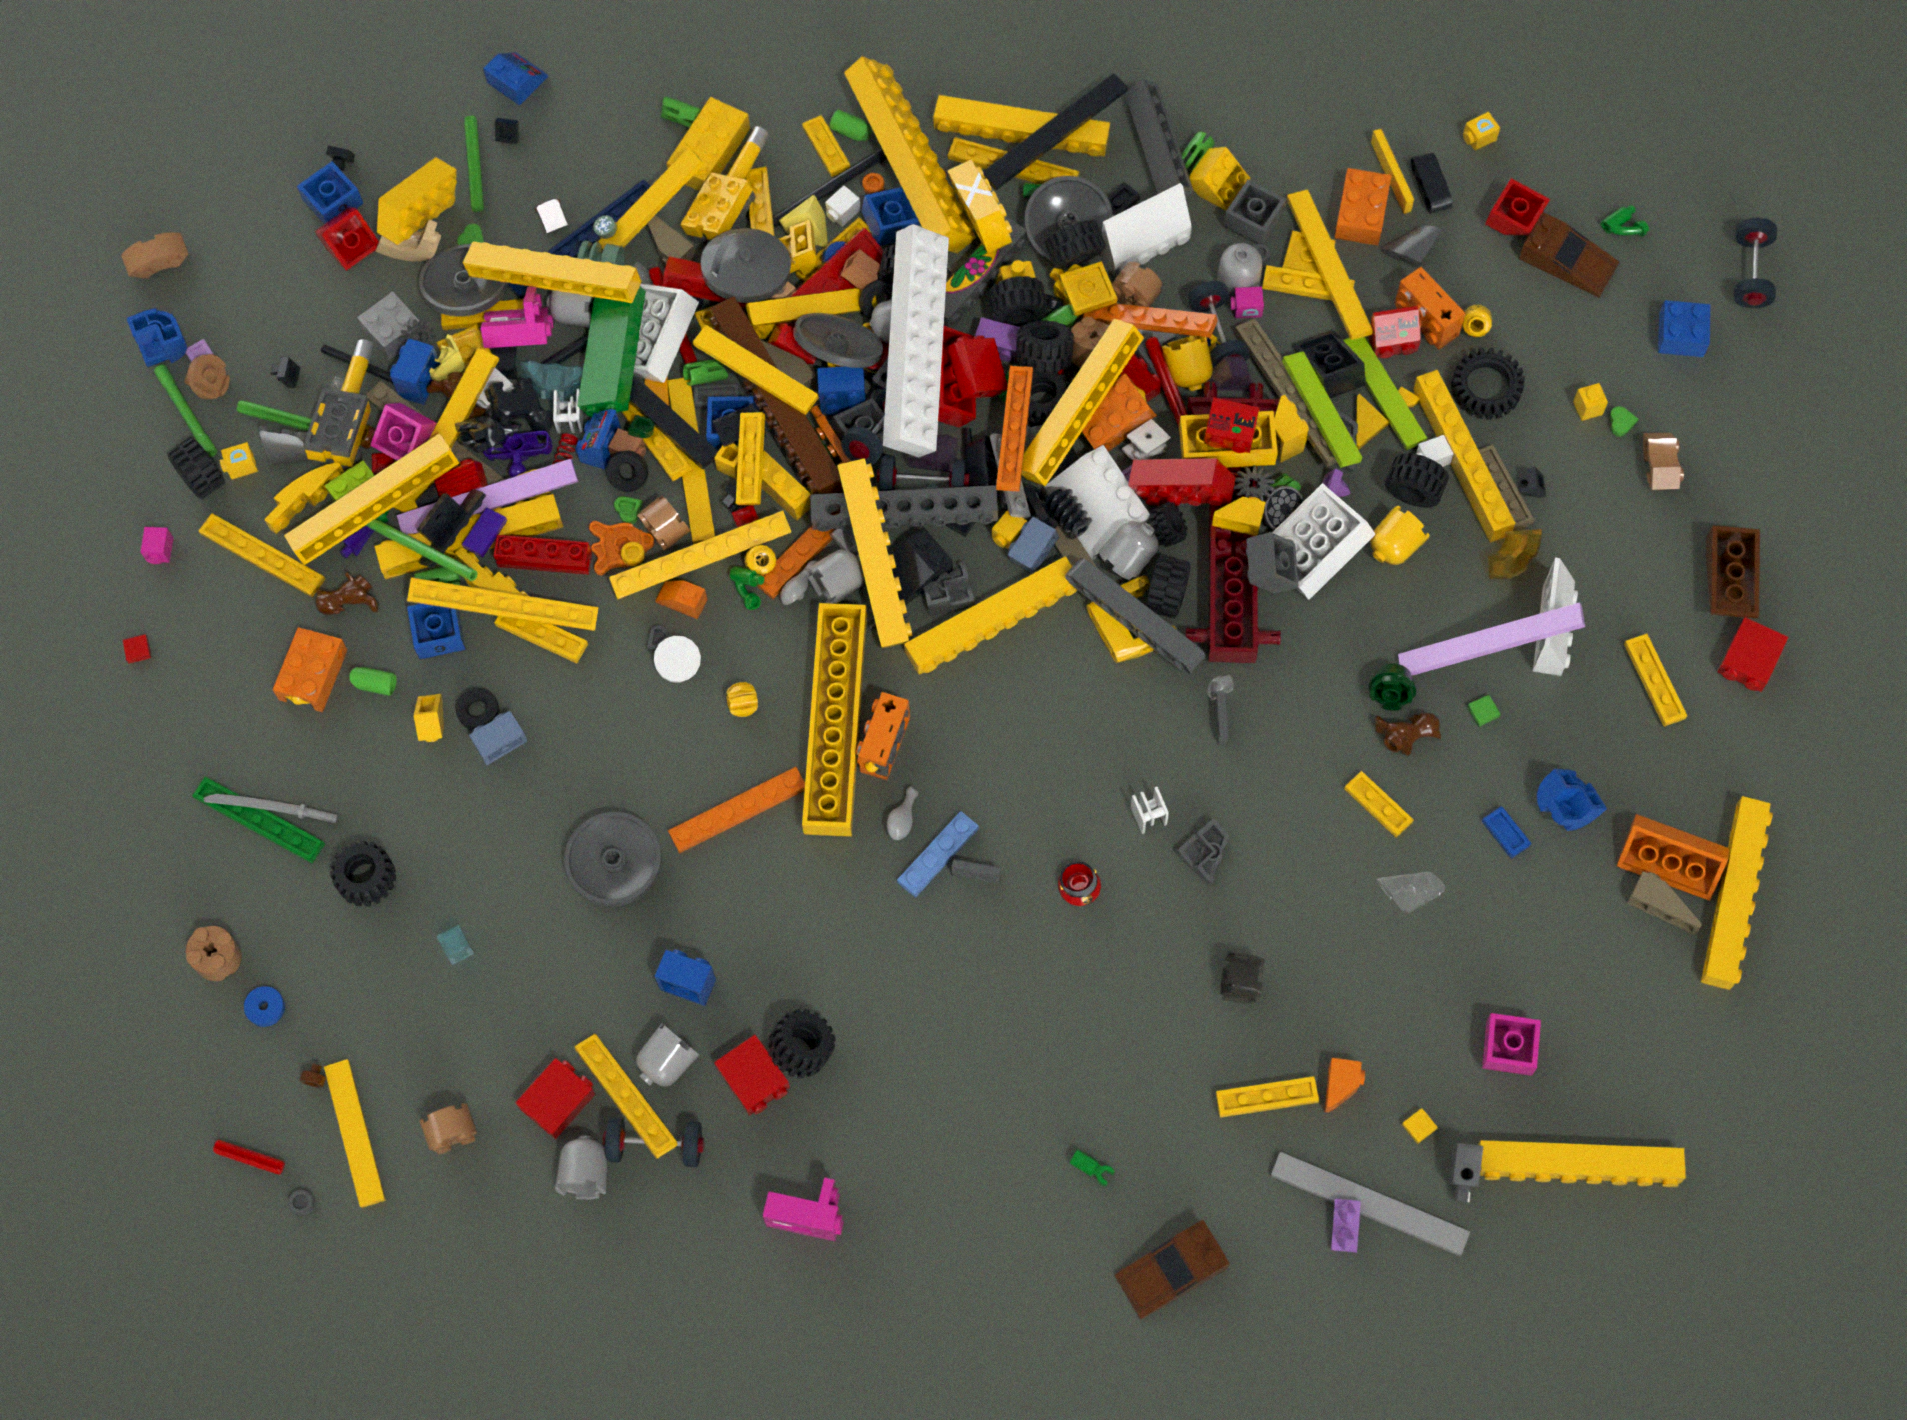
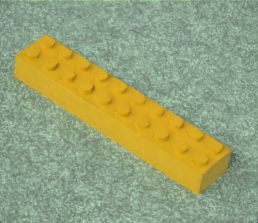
M862 56L844 74L921 226L948 237V251L958 254L976 239L973 225L967 220L963 206L957 201L955 190L949 185L945 171L939 166L937 155L931 150L927 136L922 133L919 127L920 122L913 115L910 103L904 98L902 87L893 76V70L887 64L884 65L874 59Z
M819 603L802 819L804 835L852 837L857 769L856 749L859 741L867 625L866 605Z

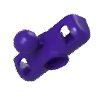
M546 431L515 433L512 437L506 436L502 442L503 448H495L494 446L483 451V453L490 461H495V459H513V464L509 467V475L513 478L527 472L522 461H526L529 457H535L539 454L549 455L553 450L551 437ZM537 435H544L547 443H539ZM493 450L502 452L500 454H491Z

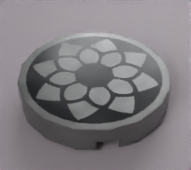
M1279 485L1274 487V492H1268L1271 495L1270 498L1264 496L1263 500L1266 504L1262 518H1264L1265 524L1273 530L1304 502L1300 492L1291 486Z

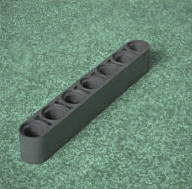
M1080 558L1065 574L1066 580L1073 587L1182 672L1190 675L1205 658L1204 652L1196 644L1086 559Z

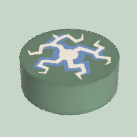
M605 215L595 221L593 228L600 238L608 239L616 233L617 224L612 217Z

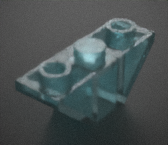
M536 361L521 362V377L523 379H532V386L541 399L554 400V390H557L560 401H564L576 393L577 389H580L583 367L581 366L565 367L556 363L548 365L539 364Z

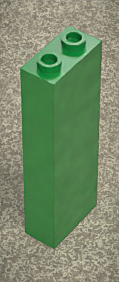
M639 286L633 303L598 297L594 298L577 405L590 417H592L593 413L598 414V412L614 409L617 413L628 411L646 291L641 286Z

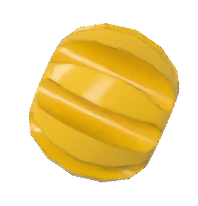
M738 682L727 689V705L732 715L746 717L752 715L757 710V693L752 684Z

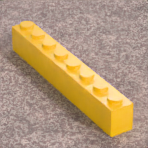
M939 95L933 118L934 129L942 132L950 131L962 135L981 136L985 139L993 138L1005 142L1021 143L1058 114ZM1090 119L1052 149L1105 157L1110 135V122Z
M472 242L463 261L470 277L633 303L641 284L637 269L629 265L622 266L610 262L603 263L590 259H578L567 255L560 256L548 252L541 253L528 249H516L505 245H491L486 242Z
M1113 319L1025 451L1022 475L1027 480L1043 486L1047 485L1144 339L1133 324Z
M1438 370L1418 376L1413 391L1416 396L1420 397L1419 403L1436 437L1445 436L1453 452L1451 466L1489 542L1491 543L1510 536L1514 529L1515 521Z
M439 433L285 534L284 537L305 566L458 465L459 461Z
M865 458L839 464L837 466L881 647L884 649L904 644L909 641V637L913 636L910 622L905 623L903 617L907 610L904 599L899 600L897 592L902 589L899 577L894 578L892 568H896L893 554L888 555L886 547L891 544L888 532H883L881 526L885 519L882 509H877L876 500H880L877 486L872 487L870 478L874 477L871 463L866 464Z
M554 494L540 495L536 499L527 502L519 501L513 506L500 507L493 510L507 518L506 524L498 535L532 537L563 528ZM475 514L470 517L467 526L461 529L456 536L455 542L444 552L445 555L457 559L455 552L461 547L463 548V542L482 514ZM420 533L407 534L428 546L432 544ZM496 539L489 549L495 548ZM386 540L380 545L374 546L385 580L427 568V566L421 565L418 562L422 555L395 541Z
M780 511L609 577V581L617 600L749 550L754 546L762 545L791 533V529L784 511Z
M1065 556L904 644L906 656L918 675L933 671L938 664L944 661H952L960 652L972 650L979 642L984 639H992L1002 629H1010L1024 617L1030 618L1039 609L1054 605L1059 598L1074 594L1077 589L1065 578V574L1072 568V565Z
M1742 796L1736 804L1728 843L1729 856L1722 873L1701 983L1730 990L1735 983L1738 984L1740 982L1742 969L1738 968L1740 960L1743 961L1746 954V947L1743 946L1744 938H1748L1751 929L1748 918L1749 915L1752 916L1755 908V901H1752L1753 893L1757 892L1760 879L1756 877L1758 870L1761 871L1764 863L1761 851L1762 848L1765 849L1768 842V834H1765L1766 826H1770L1773 813L1769 812L1771 803Z
M1483 1140L1478 1144L1483 1146L1480 1176H1484L1486 1180H1499L1500 1177H1510L1511 1181H1524L1525 1178H1535L1537 1182H1550L1551 1179H1561L1562 1183H1575L1576 1180H1586L1588 1184L1612 1181L1613 1185H1626L1627 1182H1637L1639 1186L1663 1183L1664 1187H1676L1686 1178L1684 1148Z

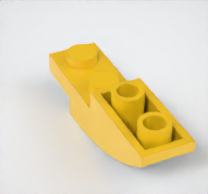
M335 462L316 468L282 489L274 497L278 506L264 519L269 529L277 534L288 526L290 520L297 513L304 509L307 502L314 507L319 502H322L328 495L325 485L344 473L341 464Z
M461 547L455 552L459 562L476 570L478 573L474 581L465 578L466 583L470 587L528 596L523 590L519 592L515 588L517 586L516 583L508 575L504 577L500 572L494 575L488 567L482 568L478 564L479 559L471 551L467 553Z

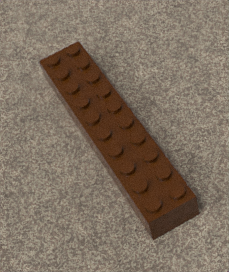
M734 296L710 308L711 317L709 320L712 329L777 368ZM742 376L744 379L742 383L746 392L753 394L755 407L759 412L763 411L766 416L765 423L768 429H773L776 433L774 437L778 446L785 448L787 461L791 466L795 465L798 470L796 475L802 485L806 484L809 489L808 492L812 495L844 493L839 470L806 415Z

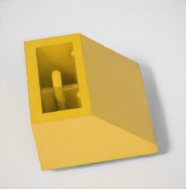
M1227 147L1209 148L1189 175L1192 188L1196 194L1223 210H1227L1246 181L1250 180L1249 175Z
M1283 395L1280 398L1274 418L1278 451L1277 459L1280 463L1304 452L1309 431L1306 421L1298 416L1294 402L1289 401L1286 395Z

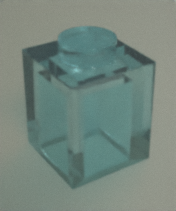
M459 925L436 936L452 965L474 954Z

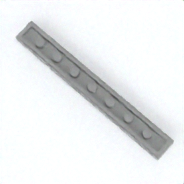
M1280 1152L1271 1174L1273 1178L1332 1203H1335V1199L1361 1201V1215L1458 1256L1462 1255L1470 1234L1468 1230L1283 1152Z

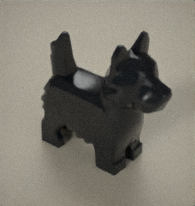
M531 378L522 379L521 385L515 386L514 390L508 394L502 389L504 386L503 382L492 383L489 389H486L485 395L491 403L492 412L503 426L512 425L511 420L524 418L528 421L534 432L546 431L550 435L552 422H554V411H547L541 407L538 396L532 386ZM537 435L538 439L543 442L544 435Z
M489 409L481 417L455 423V428L457 432L468 430L466 434L457 436L459 444L465 446L475 443V446L472 447L473 451L480 453L501 444L507 435L518 431L522 424H514L511 421L512 425L503 426L500 420L495 417L492 409Z

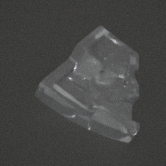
M1430 871L1381 877L1376 881L1389 899H1394L1405 915L1443 893L1446 887Z

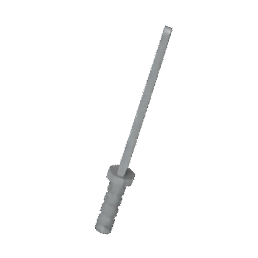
M223 794L204 797L205 803L277 811L298 815L300 819L309 817L336 824L339 818L338 814L308 808L307 804L304 803L299 806L277 801Z

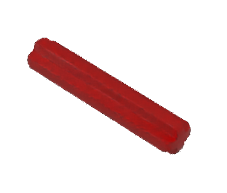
M217 1140L213 1147L215 1154L277 1175L282 1174L285 1163L281 1160L222 1140Z

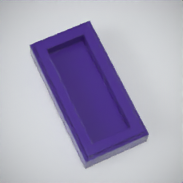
M486 507L463 542V548L483 558L506 524L507 518Z

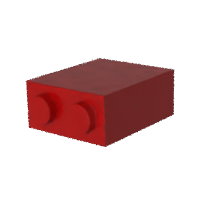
M984 335L969 339L968 336L957 338L955 340L956 343L948 346L962 399L995 397L1007 391L1008 385L995 338H985Z
M1744 617L1717 672L1728 680H1735L1744 684L1749 690L1762 692L1789 637Z
M753 1035L714 1062L716 1069L749 1116L753 1113L755 1115L761 1113L767 1108V1103L773 1099L779 1100L783 1098L790 1088L788 1080L779 1070V1067L773 1064V1059L769 1057L767 1050L756 1035Z
M557 1058L549 1064L515 1102L523 1113L555 1140L596 1095L591 1088L594 1084L583 1075L579 1078L573 1073L575 1068L566 1060L561 1063Z

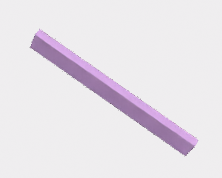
M572 459L476 489L484 492L486 497L481 507L472 515L483 513L486 507L493 510L579 482ZM470 492L451 498L461 505ZM436 503L396 515L401 532L405 534L419 533L416 529Z
M1580 603L1572 604L1398 654L1399 664L1409 669L1413 676L1585 627L1582 605Z

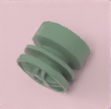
M585 240L580 246L577 257L578 259H590L603 263L610 262L622 266L625 263V253L622 246L607 244L602 252L599 242H595L592 245V242Z

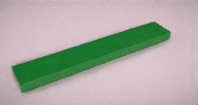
M206 776L192 795L195 800L311 864L325 845L324 841L265 809L205 803L204 797L214 794L240 796Z

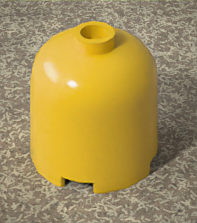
M1197 336V340L1192 341L1185 337L1167 343L1168 346H1162L1171 377L1178 387H1188L1189 391L1202 388L1203 383L1211 378L1213 367L1206 337Z
M1395 506L1373 530L1375 536L1370 540L1371 548L1374 551L1372 555L1380 563L1385 561L1391 565L1402 564L1429 539V533L1424 534L1421 530L1424 525L1410 511H1407L1405 514L1401 512L1400 506Z

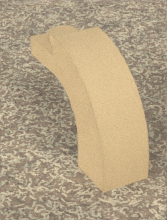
M429 220L423 231L413 233L409 239H405L399 245L381 235L376 252L404 261L417 262L428 260L435 255L441 235L438 234L439 232L435 231L437 222Z

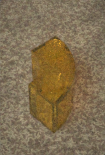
M1542 529L1506 531L1505 541L1501 549L1495 554L1488 556L1489 579L1512 578L1526 571L1532 558L1538 554Z

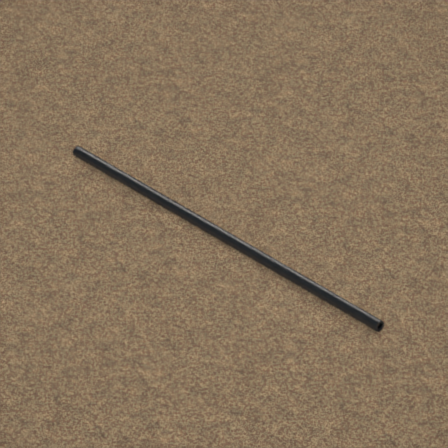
M880 148L774 215V229L781 225L779 221L781 218L812 195H815L819 201L887 158L883 149ZM589 333L538 364L536 367L541 375H544L585 349Z

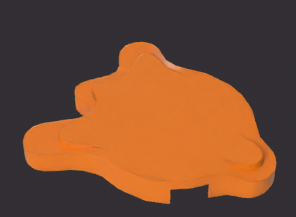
M593 521L589 525L591 534L600 539L598 543H594L591 546L592 553L598 558L594 565V571L597 575H604L613 568L630 567L623 562L621 557V549L625 544L637 542L642 545L646 554L655 543L654 537L651 534L639 530L630 523H618L610 526Z

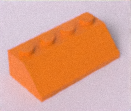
M1636 814L1625 839L1617 867L1639 875L1643 871L1655 873L1669 886L1710 901L1728 861L1729 848Z

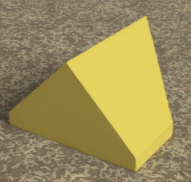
M812 195L779 220L787 235L790 234L791 226L810 220L814 227L815 245L821 247L828 245L825 213L815 195Z
M449 334L446 336L449 347L441 346V354L438 359H435V362L441 364L436 369L431 368L429 371L432 380L441 382L442 380H448V374L465 373L466 371L459 349L452 335Z

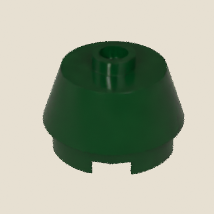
M1390 663L1383 665L1369 682L1371 700H1376L1382 704V708L1385 710H1401L1403 705L1411 704L1416 695V687L1411 672L1400 664Z

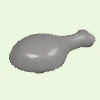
M809 561L800 574L790 579L783 586L780 600L784 605L803 599L804 592L808 587L807 577L811 575L806 569L818 561Z
M912 786L907 788L903 804L894 808L888 816L887 830L893 840H902L909 834L912 828V805L919 793Z

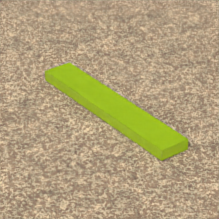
M1350 337L1344 339L1343 341L1364 362L1366 386L1406 451L1427 441V436L1365 337L1350 340Z
M1304 351L1284 356L1282 363L1340 468L1360 463L1363 457Z

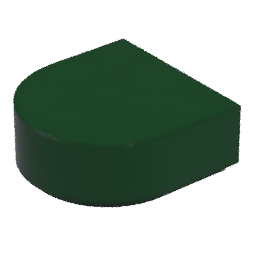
M635 415L629 427L628 435L638 438L651 437L654 434V422L649 418Z

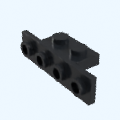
M472 489L461 505H459L448 494L443 493L416 530L432 543L430 547L444 554L447 548L455 542L456 536L461 529L467 526L472 514L481 507L486 494ZM424 556L418 561L421 565L430 568L437 565V563Z

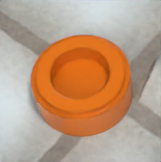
M878 173L867 174L862 181L864 192L866 194L882 192L884 190L883 177Z

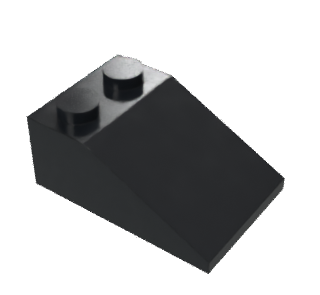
M1333 329L1293 344V349L1296 353L1304 351L1329 398H1334L1366 385L1364 362Z
M924 527L908 537L892 553L896 568H892L894 578L899 577L902 589L897 592L899 600L904 599L905 605L924 592V586L938 580L943 573L947 572L949 574L953 571L951 557Z

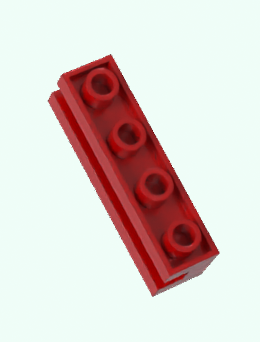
M669 256L664 270L662 287L682 289L690 296L723 302L727 300L714 293L706 285L701 273V263ZM738 302L739 305H740V307H744V308H746V304H748V303Z
M497 535L493 556L497 560V566L501 568L589 575L592 551L589 542Z

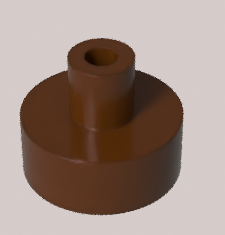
M370 425L365 427L359 446L365 449L371 447L370 444L376 428Z
M312 1064L310 1071H302L299 1082L311 1087L323 1088L326 1077L320 1074L322 1066Z

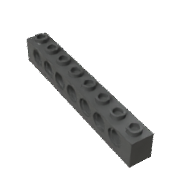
M996 486L878 491L880 500H876L877 509L886 510L883 512L885 522L881 523L882 527L897 528L904 525L920 527L925 524L943 526L946 523L965 525L970 522L987 524L998 521ZM844 493L811 495V522L813 530L825 532L830 529H853ZM975 504V505H978L979 507H977V508H970L969 506ZM948 506L956 507L952 510L946 509V507ZM925 507H932V508H933V509H931V510H929V511L923 510V508H925ZM902 508H908V509H909V510L906 511V512H901V511H899V510L902 509ZM834 511L840 512L838 515H831V514H830V513H832V512H834Z

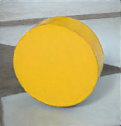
M637 542L625 544L621 549L623 562L629 566L641 564L645 558L642 545Z

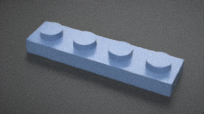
M960 811L897 879V883L916 898L977 832L979 825Z

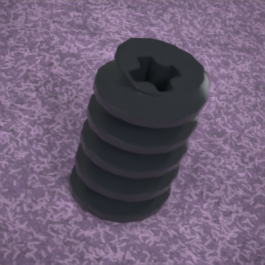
M1072 489L1055 490L1048 495L1045 503L1050 506L1051 512L1059 520L1060 525L1064 527L1065 532L1069 534V538H1078L1085 533L1093 520L1091 517L1085 518L1088 514L1086 510L1080 511L1083 507L1082 503L1075 504L1078 500L1077 496L1070 497L1073 493Z

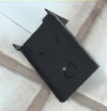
M753 403L749 404L748 407L712 421L723 447L739 441L740 413H755Z

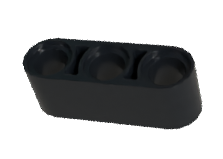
M1432 152L1412 157L1410 160L1411 170L1429 214L1451 209L1453 206L1452 196L1435 154Z
M984 436L966 444L969 487L996 486L998 467L990 437Z

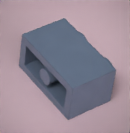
M1032 517L1029 522L1027 521L1023 525L1018 540L1011 543L1008 549V557L1012 563L1033 574L1038 571L1057 542L1059 535L1054 528Z
M511 711L497 715L492 722L476 727L469 734L472 743L486 765L528 742Z

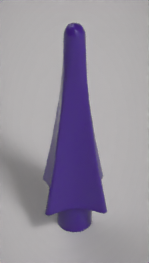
M364 526L356 533L344 539L345 547L340 551V554L344 558H348L352 553L357 557L374 530Z

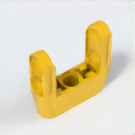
M1144 575L1120 586L1132 596L1138 598L1150 588L1151 583L1148 577ZM1093 601L1086 606L1093 624L1116 663L1139 658L1154 651L1152 647L1140 638L1133 639L1125 626Z

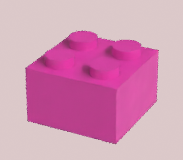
M402 403L385 404L370 446L398 461L429 440L436 422Z
M1491 1013L1486 1021L1482 1069L1532 1076L1537 1069L1541 1020Z

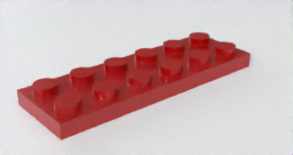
M862 228L787 298L858 288L841 276L846 260L860 249L877 263L881 264L883 249L868 230ZM796 321L776 323V325L788 324V326L794 328Z

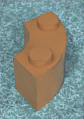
M181 233L154 235L155 239L145 243H142L140 240L126 249L121 257L129 277L149 279L160 270L178 268L189 254Z
M1672 433L1643 434L1644 462H1649L1650 473H1646L1652 490L1680 489V482L1684 479V471L1677 457L1679 441L1678 439L1676 440Z

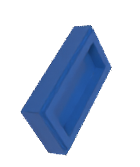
M1502 806L1484 817L1481 821L1511 859L1532 844Z

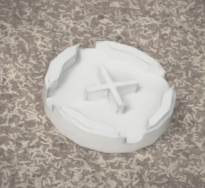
M684 636L666 638L655 650V668L658 674L669 682H685L692 678L700 667L701 656L698 647L692 640Z

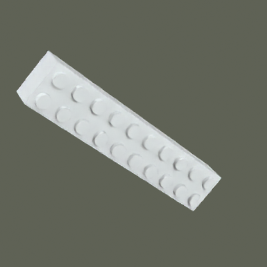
M912 224L896 232L883 446L916 457H922L935 452L937 445L949 238Z

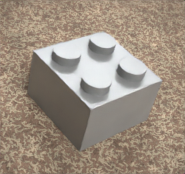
M393 291L357 317L362 331L389 360L400 352L399 346L404 342L398 341L399 337L405 336L400 331H408L407 323L413 327L414 319L417 320V325L420 321ZM420 332L417 335H413L412 338L414 340L420 338Z

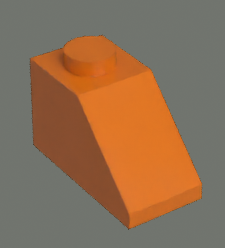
M665 581L655 602L698 619L707 602V596L704 588L687 581Z
M1337 1058L1331 1059L1326 1091V1113L1333 1111L1355 1094L1360 1085H1364L1365 1070H1361L1362 1062Z

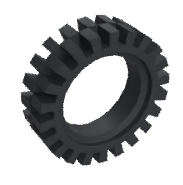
M1479 348L1477 354L1473 350L1469 353V357L1467 355L1463 356L1462 360L1457 364L1451 382V387H1453L1452 395H1456V404L1461 402L1460 408L1463 411L1466 408L1469 409L1468 414L1470 416H1473L1474 412H1476L1479 419H1482L1483 415H1487V420H1492L1493 415H1496L1498 419L1502 417L1503 413L1508 415L1511 408L1514 410L1520 401L1525 386V376H1522L1523 369L1522 367L1517 368L1519 365L1517 360L1511 362L1512 356L1510 354L1503 357L1504 351L1500 349L1498 354L1493 353L1494 348H1489L1487 353H1485L1484 348ZM1488 367L1496 369L1507 379L1508 391L1504 396L1496 400L1481 399L1469 389L1467 377L1471 372L1479 368Z

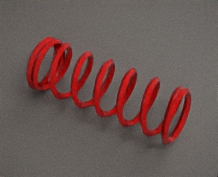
M568 433L561 435L560 446L557 447L558 453L554 456L556 460L552 462V465L555 462L565 461L558 460L557 455L567 459L573 458L568 453H560L559 449L563 448L566 451L575 452L573 447L562 446L561 442L577 445L579 440L576 436Z

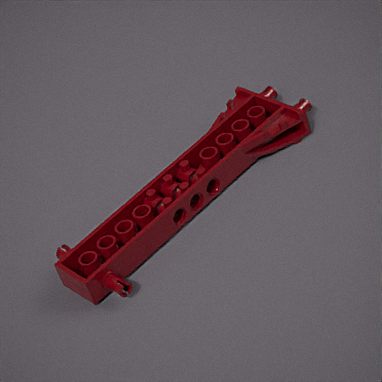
M1210 381L1203 384L1204 397H1188L1187 411L1189 415L1210 414L1213 397L1217 398L1218 384L1216 382H1212L1211 390ZM1255 383L1249 384V399L1218 398L1260 407L1259 412L1274 411V418L1280 399H1263V384L1258 383L1257 391H1255ZM1248 466L1249 470L1252 472L1253 466ZM1244 467L1227 468L1236 478H1241L1237 474L1238 471L1246 473ZM1249 480V487L1257 489V481ZM1233 489L1231 503L1241 497H1245L1243 494L1239 497L1236 495L1240 489ZM1222 503L1219 506L1209 504V626H1207V629L1186 628L1185 637L1192 642L1206 643L1208 645V662L1256 663L1259 644L1280 645L1281 631L1259 630L1258 587L1250 584L1247 572L1249 566L1246 555L1247 538L1254 536L1212 526L1214 512L1230 503Z

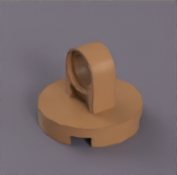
M208 354L200 355L192 360L184 382L191 387L198 397L210 400L223 396L226 393L230 377L226 375L225 363L218 356Z

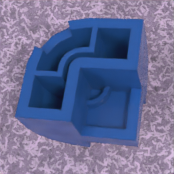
M154 308L126 318L147 367L168 359L173 363L186 353V341L172 313L158 311Z
M1554 769L1540 783L1537 792V803L1540 811L1552 813L1551 816L1558 825H1563L1566 831H1573L1591 823L1607 810L1592 784L1589 782L1586 785L1581 779L1576 777V771Z

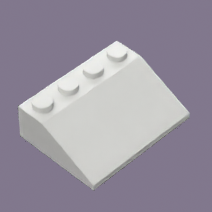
M1181 183L1103 221L1102 237L1106 248L1101 252V258L1114 277L1121 272L1128 262L1145 264L1152 257L1158 254L1163 255L1170 248L1176 245H1183L1190 239L1192 226Z
M640 284L646 291L634 375L664 383L699 302L682 289Z
M1104 445L1082 456L1044 486V490L1048 495L1058 489H1072L1073 493L1070 497L1077 496L1078 500L1075 504L1082 503L1083 507L1080 511L1086 510L1088 514L1085 518H1092L1093 521L1088 529L1078 537L1092 560L1100 556L1099 550L1124 523L1136 521L1142 524L1144 522L1149 524L1151 522L1149 520V512L1135 491L1128 486L1129 482Z
M1323 483L1272 532L1295 543L1299 586L1296 589L1308 600L1375 536L1368 522Z
M1560 558L1554 559L1543 585L1540 613L1576 604L1578 591L1574 590L1575 581ZM1566 632L1537 640L1533 671L1561 676L1564 668H1568L1570 664V654H1567V647H1571L1573 633Z

